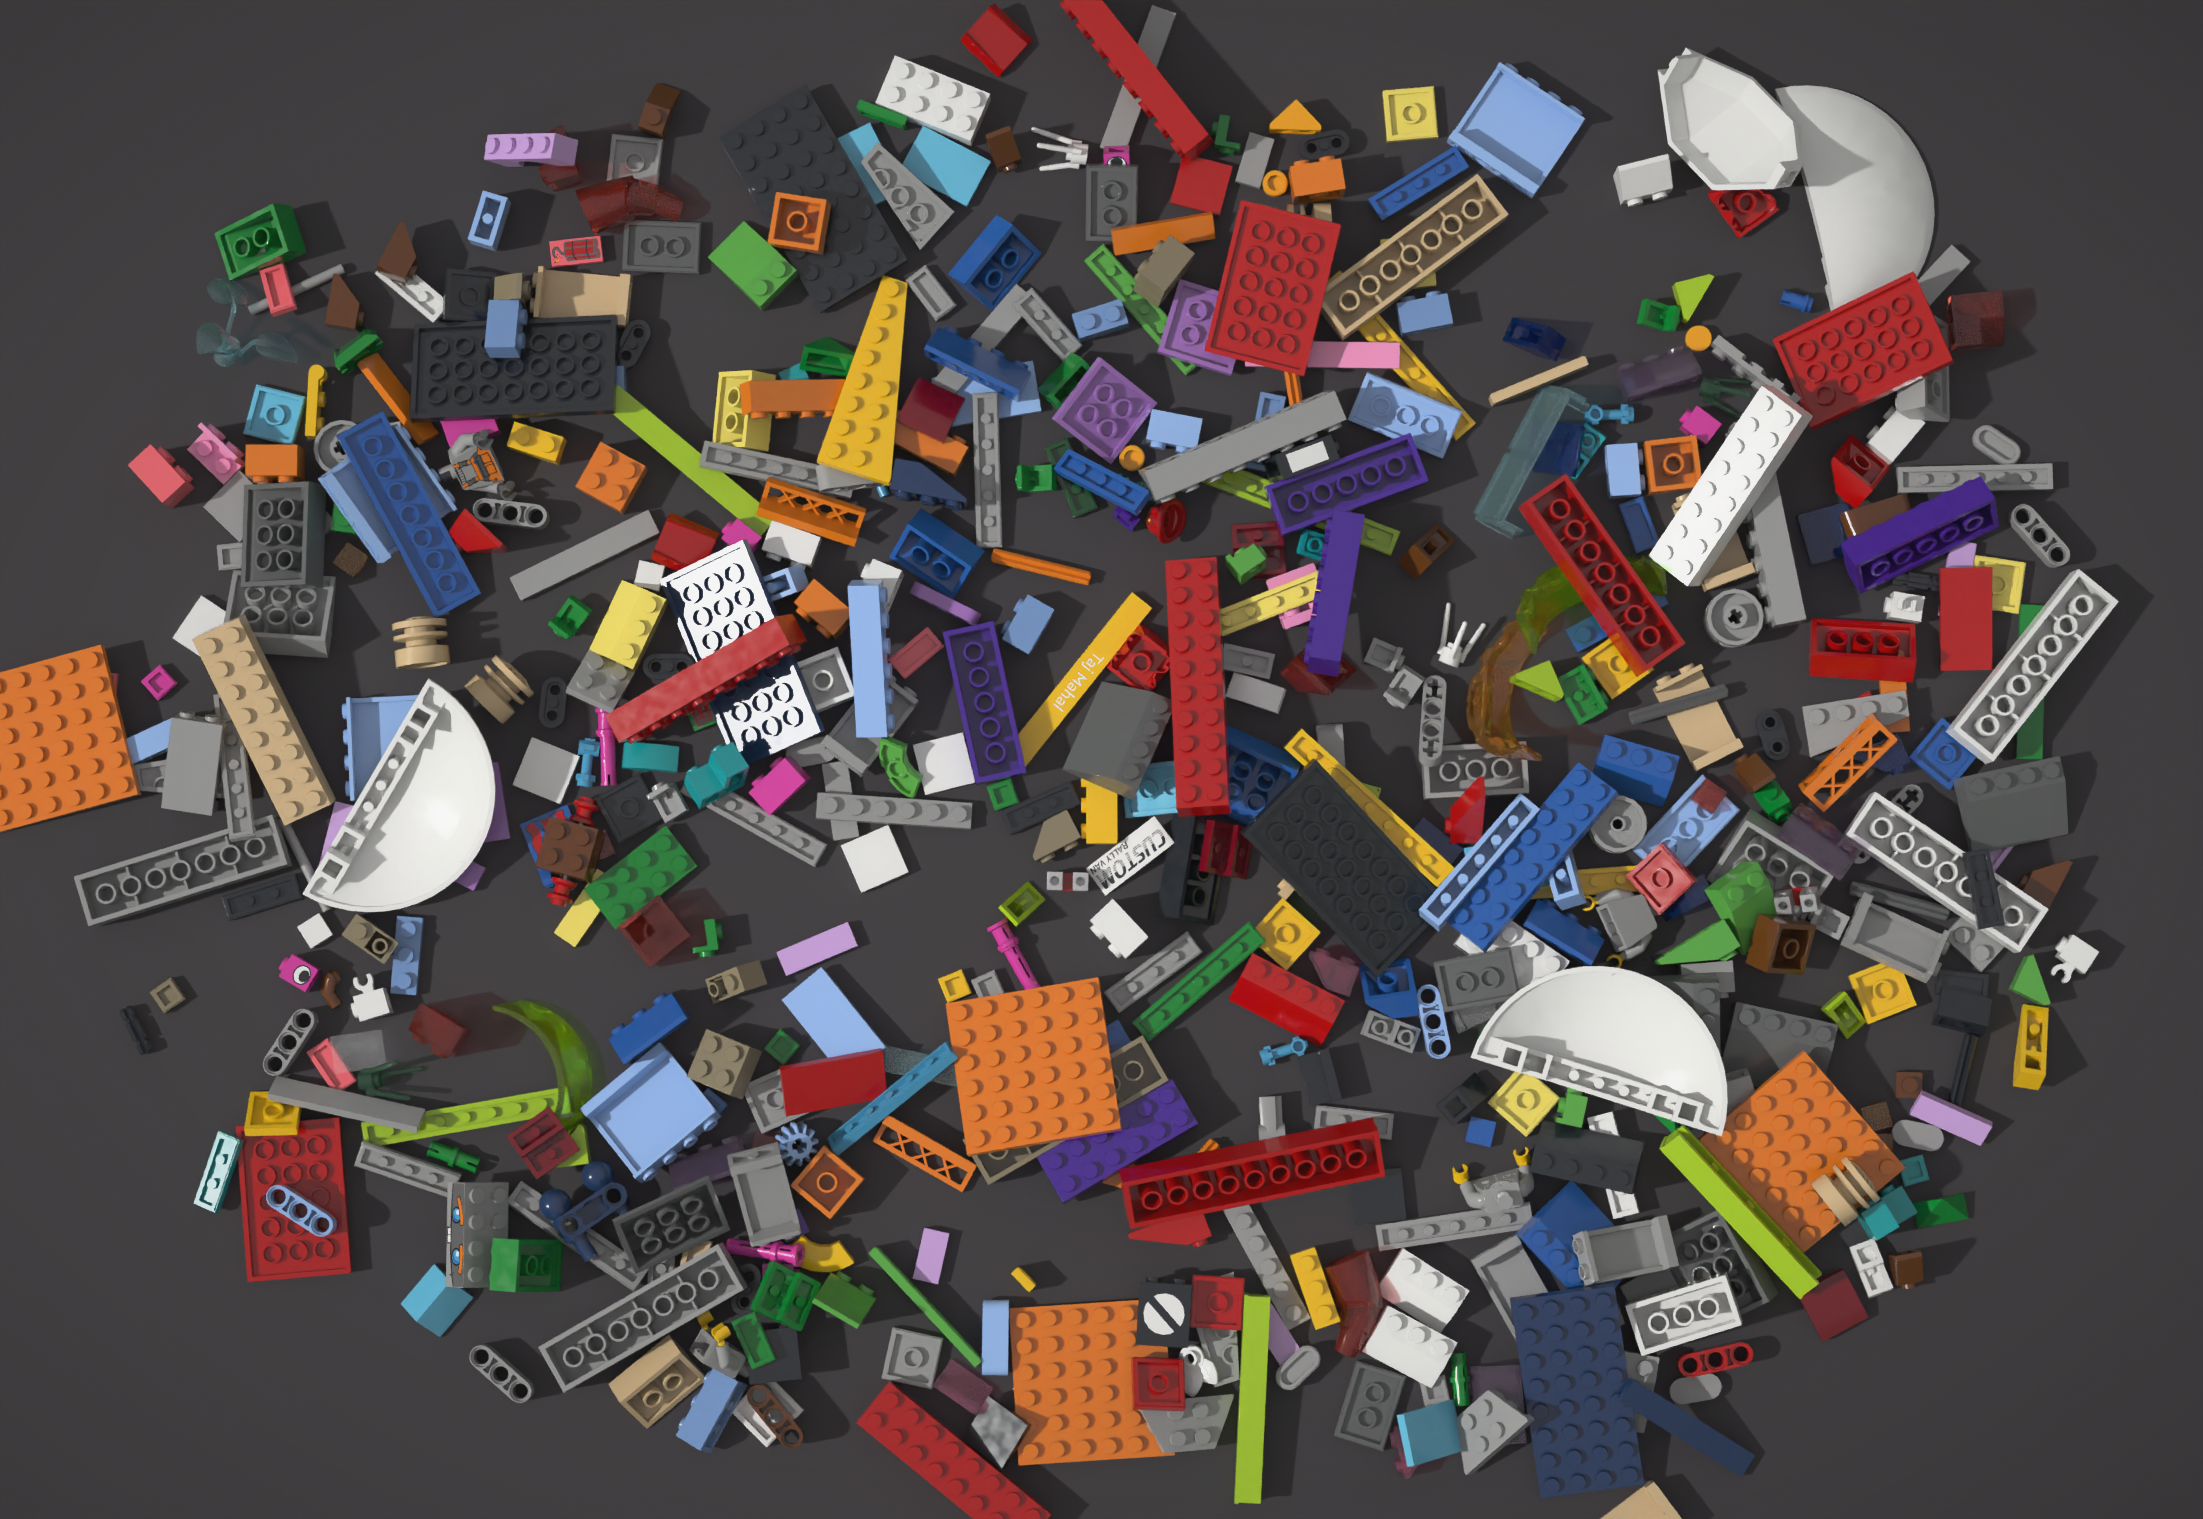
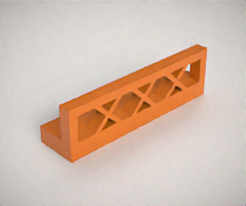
M768 477L756 515L854 547L866 508ZM770 487L781 490L784 495L776 497L768 493ZM798 496L804 497L808 504H798L794 498ZM825 504L830 506L833 511L826 513L821 511L818 506ZM850 512L859 516L857 522L847 520L843 514Z
M1871 713L1798 786L1819 809L1825 812L1898 739ZM1879 730L1889 738L1882 746H1872V737ZM1858 751H1868V759L1863 764H1853V756ZM1839 769H1849V778L1845 782H1835V773ZM1831 787V796L1824 803L1814 796L1820 788Z
M891 1115L884 1118L881 1127L873 1139V1142L963 1192L977 1168V1165ZM886 1127L897 1132L899 1142L888 1144L880 1139ZM901 1135H903V1136H905V1137H907V1138H909V1139L902 1141ZM916 1142L920 1145L922 1155L910 1157L906 1154L903 1143ZM900 1144L902 1151L896 1149L893 1146ZM924 1148L930 1150L931 1152L925 1153ZM937 1154L942 1157L944 1167L936 1170L928 1167L926 1156ZM923 1157L924 1164L916 1159ZM946 1160L954 1165L947 1166ZM959 1167L968 1172L961 1185L951 1180L948 1169ZM945 1170L947 1177L938 1172Z

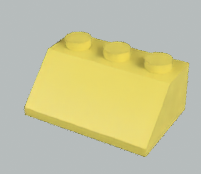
M754 370L719 372L712 442L756 452H768L772 415H767L766 419L756 420L751 419V415H742L740 384L747 381L775 380L776 375Z
M622 580L589 650L636 672L669 602L665 598Z

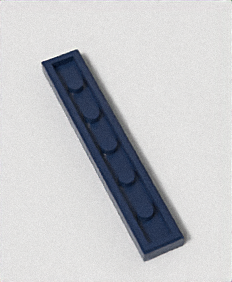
M1632 1378L1629 1379L1617 1399L1740 1477L1744 1475L1755 1457L1753 1453Z

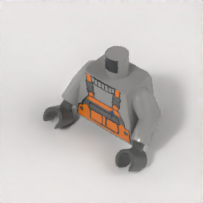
M483 429L477 433H462L448 450L451 464L438 469L442 481L446 483L458 478L463 490L471 489L500 494L506 501L513 500L517 495L516 491H512L515 483L508 481L504 485L503 471L491 446L494 439L487 438L489 432Z

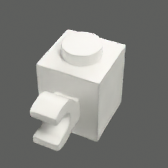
M1892 592L1890 597L1885 598L1883 612L1887 613L1886 619L1913 624L1920 623L1925 596Z
M2068 935L2067 938L2063 936L2055 947L2058 952L2054 956L2062 961L2063 964L2053 966L2050 970V975L2054 976L2061 969L2065 974L2061 982L2067 983L2071 978L2073 970L2079 974H2085L2099 951L2075 935Z
M371 973L366 974L368 983L365 986L360 984L358 977L353 978L355 988L363 992V994L353 996L354 1003H351L353 1015L355 1018L359 1017L360 1022L394 1013L387 988L375 990L374 977Z

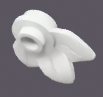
M1191 1344L1188 1345V1348H1183L1180 1351L1178 1359H1184L1186 1394L1194 1397L1199 1392L1203 1382L1209 1384L1218 1383V1372L1214 1362L1205 1358L1204 1352L1199 1346ZM1188 1354L1194 1356L1193 1363L1189 1361Z

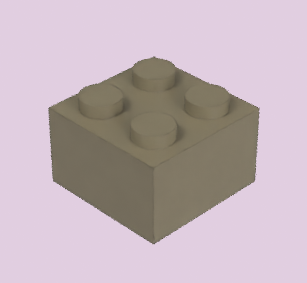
M1171 235L1165 242L1161 239L1157 243L1149 260L1145 259L1137 270L1138 273L1134 277L1136 284L1133 290L1156 308L1160 306L1179 282V279L1186 273L1195 254Z
M706 1029L687 1077L730 1096L743 1099L762 1051Z

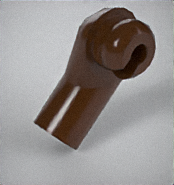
M336 970L326 972L322 976L320 992L331 1010L342 1004V1001L335 992L336 983L341 980V975Z

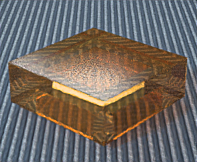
M347 542L333 563L355 578L369 559V556Z
M1886 1101L1860 1108L1862 1118L1874 1132L1893 1126Z

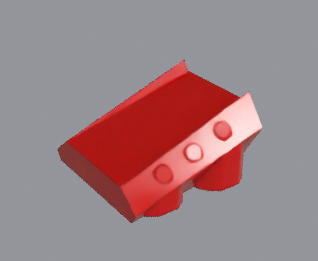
M994 3L988 7L960 41L967 47V51L970 54L976 56L986 65L988 70L999 78L1033 40Z
M1710 189L1707 194L1738 238L1744 236L1780 209L1774 197L1766 189Z
M671 512L653 550L651 560L667 568L679 571L710 556L720 533Z
M1139 624L1126 639V642L1113 656L1107 668L1132 688L1152 692L1170 669L1169 644L1151 631L1148 626Z

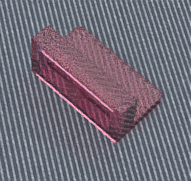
M954 1360L949 1361L933 1385L975 1416L993 1390L992 1386Z

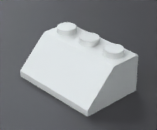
M1401 1248L1374 1292L1433 1330L1441 1333L1462 1304L1469 1290Z
M1386 1305L1362 1352L1432 1388L1458 1342Z

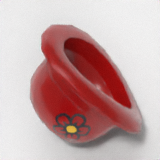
M1177 498L1155 504L1146 515V526L1152 534L1158 537L1161 543L1169 544L1176 540L1183 532L1187 519L1186 509Z

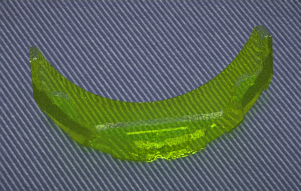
M1642 556L1641 559L1625 557L1651 594L1659 596L1668 595L1665 571L1652 558ZM1554 566L1535 578L1536 583L1530 589L1525 588L1521 594V602L1518 611H1516L1517 623L1532 654L1537 653L1538 641L1545 627L1561 612L1583 601L1559 566Z
M518 1000L492 1006L493 1011L507 1014L527 1025L545 1044L553 1059L558 1077V1102L555 1114L571 1136L585 1118L580 1108L590 1101L592 1093L591 1067L587 1063L588 1055L580 1038L560 1016L538 1004Z

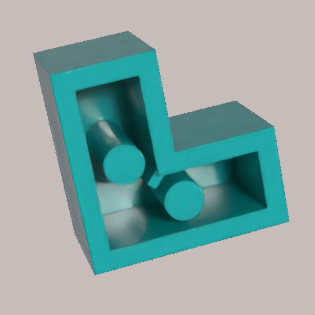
M734 742L727 745L722 743L712 749L707 764L701 767L696 765L687 771L684 786L698 808L701 809L743 787L749 766Z
M1889 1184L1879 1191L1881 1199L1876 1203L1871 1198L1866 1200L1870 1206L1869 1209L1864 1208L1862 1205L1858 1207L1859 1217L1857 1219L1870 1239H1881L1899 1228L1898 1224L1918 1213L1901 1185L1894 1187L1893 1184Z

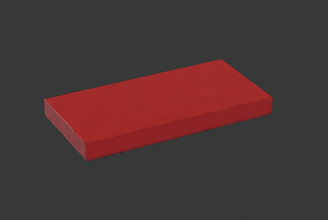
M1991 566L1939 567L1940 671L1992 670Z
M881 1048L779 1066L786 1117L873 1101L887 1089L883 1051Z

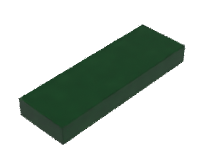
M1068 438L1044 447L1052 465H1056L1067 449L1073 451ZM1057 474V480L1074 519L1098 509L1091 491Z

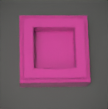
M161 664L141 681L158 701L178 685L176 680Z

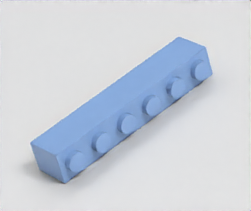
M852 580L848 585L856 737H888L892 731L891 729L895 728V715L890 713V704H893L894 700L893 689L889 688V679L892 678V664L888 663L887 654H890L891 651L890 638H886V628H889V613H885L884 603L888 601L887 587H883V580Z
M1519 793L1419 909V916L1437 931H1440L1447 923L1448 918L1534 819L1540 809Z

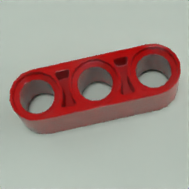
M1734 1341L1685 1352L1678 1357L1676 1367L1684 1376H1701L1745 1366L1752 1361L1753 1350L1744 1342ZM1739 1346H1743L1746 1349V1356L1742 1360L1734 1358V1350ZM1713 1352H1718L1721 1356V1361L1716 1366H1711L1708 1362L1709 1355ZM1693 1358L1695 1360L1696 1366L1693 1371L1686 1372L1683 1369L1685 1359Z

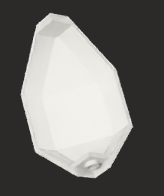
M1685 48L1681 56H1675L1671 60L1669 68L1658 70L1668 145L1712 190L1777 189L1792 185L1802 168L1798 122L1752 76L1688 48Z

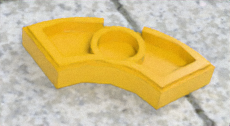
M801 1235L788 1244L796 1245L801 1243L804 1245L805 1257L800 1267L810 1271L833 1272L844 1269L855 1261L840 1240L831 1244H818Z

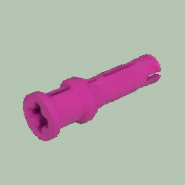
M595 708V713L598 714L596 734L597 737H600L601 786L608 785V775H610V785H617L615 734L605 717L608 712Z
M1005 918L987 928V931L992 933L999 945L997 947L998 951L1004 952L1024 990L1041 987L1017 945L1019 944V939L1014 937L1007 924L1008 919Z
M729 1238L726 1242V1248L730 1255L770 1259L779 1264L781 1262L792 1263L795 1267H800L805 1257V1248L801 1243L788 1245L782 1241H776L766 1246L751 1247L750 1241Z

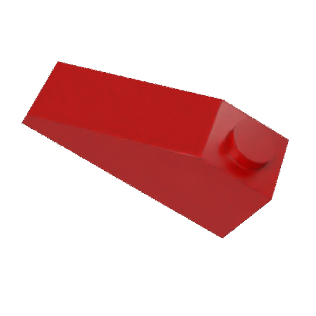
M1479 776L1450 807V818H1445V833H1450V843H1477L1482 837L1486 798L1484 776Z
M1204 1214L1148 1225L1128 1233L1129 1239L1181 1245L1193 1244L1194 1248L1208 1243L1207 1238L1212 1236Z

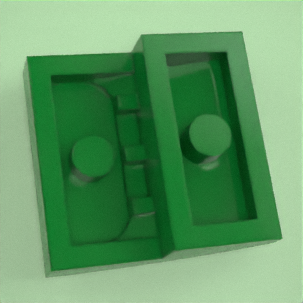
M770 1261L750 1309L780 1324L802 1331L813 1305L812 1301L817 1295L821 1283L801 1272H794L775 1261Z

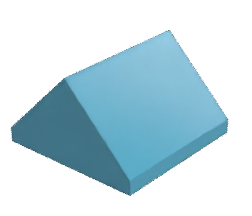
M434 1264L402 1301L401 1305L416 1322L441 1337L474 1296L464 1288L446 1287V1273Z

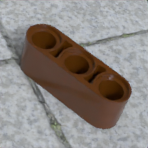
M1904 493L1839 514L1848 539L1913 508L1908 493Z
M764 1383L753 1385L747 1393L749 1404L783 1446L789 1449L797 1448L804 1441L805 1437L801 1425L768 1385ZM760 1388L765 1391L766 1400L759 1403L754 1400L753 1391ZM779 1409L783 1414L782 1421L779 1423L772 1422L769 1418L770 1410ZM789 1429L796 1430L799 1433V1441L796 1443L788 1442L785 1437L786 1431Z

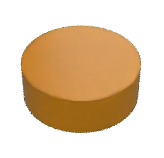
M1277 170L1268 172L1263 178V190L1271 197L1283 195L1288 187L1286 175Z
M1704 326L1690 328L1685 336L1686 346L1693 352L1706 350L1712 340L1710 331Z
M1129 445L1120 452L1119 462L1126 471L1135 472L1144 465L1145 455L1138 446Z

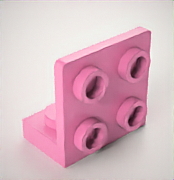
M201 422L198 427L203 433L187 450L225 485L245 466V461L242 459L244 453L230 441L225 443L223 440L226 436L211 423L206 426Z
M1311 563L1266 580L1268 589L1271 590L1316 572L1315 564ZM1313 601L1279 614L1283 629L1310 620L1311 615L1316 616V614H1312Z

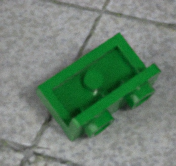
M1581 664L1557 678L1564 693L1563 698L1578 726L1608 709L1606 705L1609 703L1608 698L1602 689L1598 691L1594 681H1596V677L1590 667L1585 668L1584 664Z

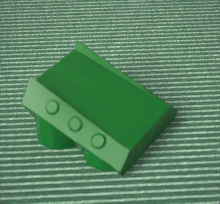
M362 327V332L339 350L334 349L335 367L343 375H346L358 367L357 364L362 359L377 353L385 343L375 330Z

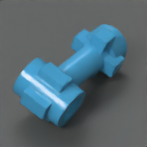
M1621 404L1620 409L1602 410L1598 405H1591L1590 409L1584 413V419L1591 425H1598L1600 420H1621V424H1629L1628 422L1634 421L1633 406L1628 407V404Z
M585 738V740H579L578 755H583L581 774H576L577 786L592 788L593 783H595L596 776L591 775L593 756L598 757L600 742L595 741V739Z
M1297 1036L1292 1038V1043L1272 1050L1270 1046L1263 1047L1264 1049L1259 1051L1263 1065H1274L1275 1059L1293 1053L1298 1056L1304 1055V1051L1308 1047L1307 1040L1304 1041Z

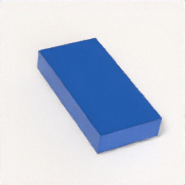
M1643 496L1618 505L1635 554L1655 547L1659 538Z

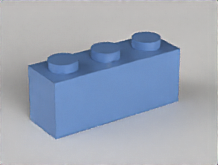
M715 1369L706 1374L703 1381L704 1385L700 1392L692 1399L691 1409L687 1416L680 1421L679 1430L676 1434L683 1441L707 1453H711L748 1386L747 1383L737 1377L732 1379Z

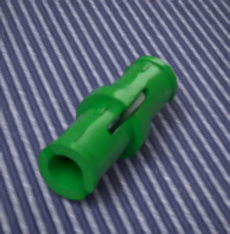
M432 1140L427 1156L448 1163V1166L454 1167L455 1165L476 1174L479 1168L477 1165L481 1162L480 1157L462 1152L456 1146L451 1148Z
M1466 1352L1452 1353L1450 1356L1452 1368L1450 1383L1453 1384L1454 1406L1471 1405L1469 1396V1381H1471V1378L1468 1376Z

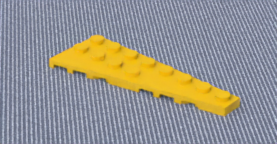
M883 276L818 455L817 463L890 486L908 284Z

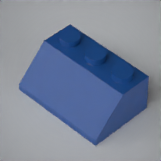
M996 215L948 275L990 311H993L1042 253L1013 224Z
M921 508L907 524L889 558L943 595L954 600L985 551Z
M1604 735L1601 738L1592 773L1611 786L1621 796L1663 807L1673 782L1680 756Z
M1544 898L1540 901L1537 899L1520 926L1582 965L1591 966L1604 942V939L1600 937L1602 932L1590 925L1587 928L1578 924L1579 918L1567 911L1563 915L1555 910L1557 905L1550 900Z
M663 993L653 1001L655 1006L648 1011L645 1008L641 1009L632 1016L634 1021L629 1025L625 1026L622 1023L611 1031L613 1036L608 1040L623 1064H631L692 1019L673 993L670 995Z

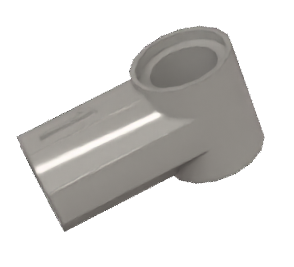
M1281 1096L1259 1097V1140L1284 1136L1285 1123L1282 1121Z

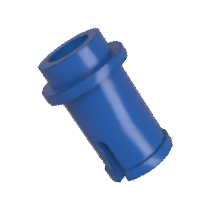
M1784 289L1779 305L1802 310L1801 313L1804 314V311L1810 312L1814 298L1809 297V294L1805 296Z

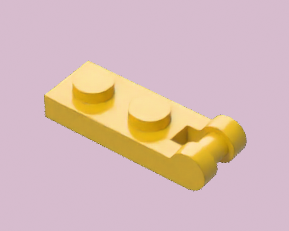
M317 364L310 367L308 375L305 436L309 439H315L324 427L321 407H325L326 393L322 392L323 383L328 379V372Z

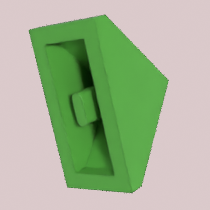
M2034 954L2024 956L2008 990L2041 1006L2051 1004Z

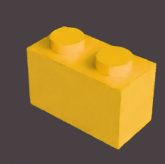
M514 421L507 447L510 450L559 465L567 441L562 436Z

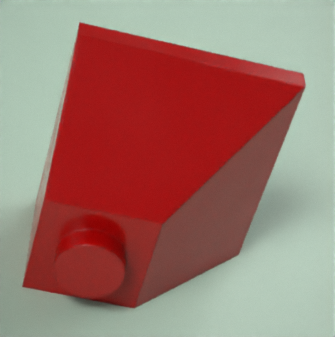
M1851 434L1831 459L1836 493L1846 503L1857 508L1874 490L1891 466Z
M466 509L461 512L448 532L460 553L463 550L469 554L506 553L509 550Z

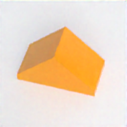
M1297 99L1275 118L1269 126V134L1310 135L1321 132L1320 123Z

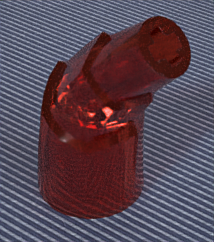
M633 175L608 180L576 190L582 210L595 235L632 221L636 216L655 217L657 215L677 221L684 205L683 199L665 191L664 187L635 179Z
M1369 1249L1349 1253L1327 1263L1323 1267L1337 1307L1341 1309L1340 1332L1334 1349L1351 1358H1356L1365 1340L1370 1338L1379 1311L1383 1308L1377 1273Z

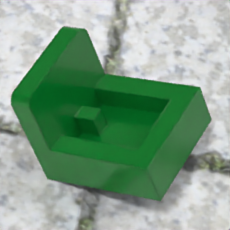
M1220 114L1219 122L1214 121L1211 136L1216 137L1214 149L1219 150V153L1222 155L1233 156L1234 153L1240 152L1241 144L1226 141L1230 116Z
M1642 299L1637 324L1660 332H1675L1680 322L1681 307L1665 305L1650 299Z
M1017 465V473L1015 475L1017 490L1027 493L1057 491V474L1054 470L1056 465Z
M571 595L558 614L549 621L548 625L556 635L568 640L577 634L593 610L574 595Z
M1775 779L1753 792L1755 799L1766 813L1768 820L1773 823H1783L1794 814L1791 801Z
M716 919L704 920L708 946L692 948L693 953H699L700 958L715 956V951L721 950L719 939H723L722 924H717Z

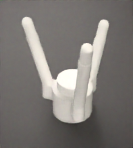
M1032 127V132L1069 144L1067 147L1038 143V148L1065 152L1066 160H1071L1068 163L1041 166L1039 168L1040 171L1066 168L1079 169V164L1086 165L1088 144H1082V141L1072 140Z
M1447 603L1441 641L1437 653L1440 654L1439 661L1458 668L1460 662L1464 663L1467 654L1482 634L1486 624L1482 623L1462 651L1463 648L1459 645L1468 624L1464 621L1454 644L1448 642L1446 647L1451 604Z

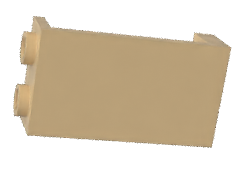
M538 266V273L534 272L532 287L536 288L535 298H531L530 313H534V318L617 315L618 328L626 329L629 323L633 278L630 274H620V277L546 270L544 266Z
M1690 493L1676 498L1677 502L1671 506L1674 515L1677 514ZM1737 531L1702 581L1701 585L1704 592L1755 573L1752 562L1749 563Z
M1691 663L1679 669L1680 675L1672 678L1669 674L1657 680L1658 686L1653 688V691L1659 703L1710 688L1701 671L1704 669L1702 664L1695 667ZM1717 700L1666 715L1694 772L1743 748L1740 739H1736Z
M1650 1480L1600 1519L1682 1518L1655 1482Z

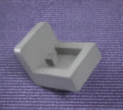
M1373 638L1363 662L1392 674L1394 669L1400 670L1405 656L1401 655L1403 648H1397L1377 638Z
M1403 664L1383 696L1387 698V701L1392 706L1405 709L1425 677Z
M665 781L660 782L651 788L653 792L646 795L648 800L654 801L665 823H669L689 811L676 783L666 784Z
M1820 903L1818 911H1811L1808 919L1811 920L1810 923L1816 925L1817 930L1840 941L1851 917Z

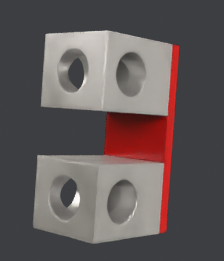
M1047 872V891L1088 892L1089 873Z
M1818 885L1778 889L1774 896L1777 915L1792 914L1796 905H1801L1802 912L1818 911L1821 903Z

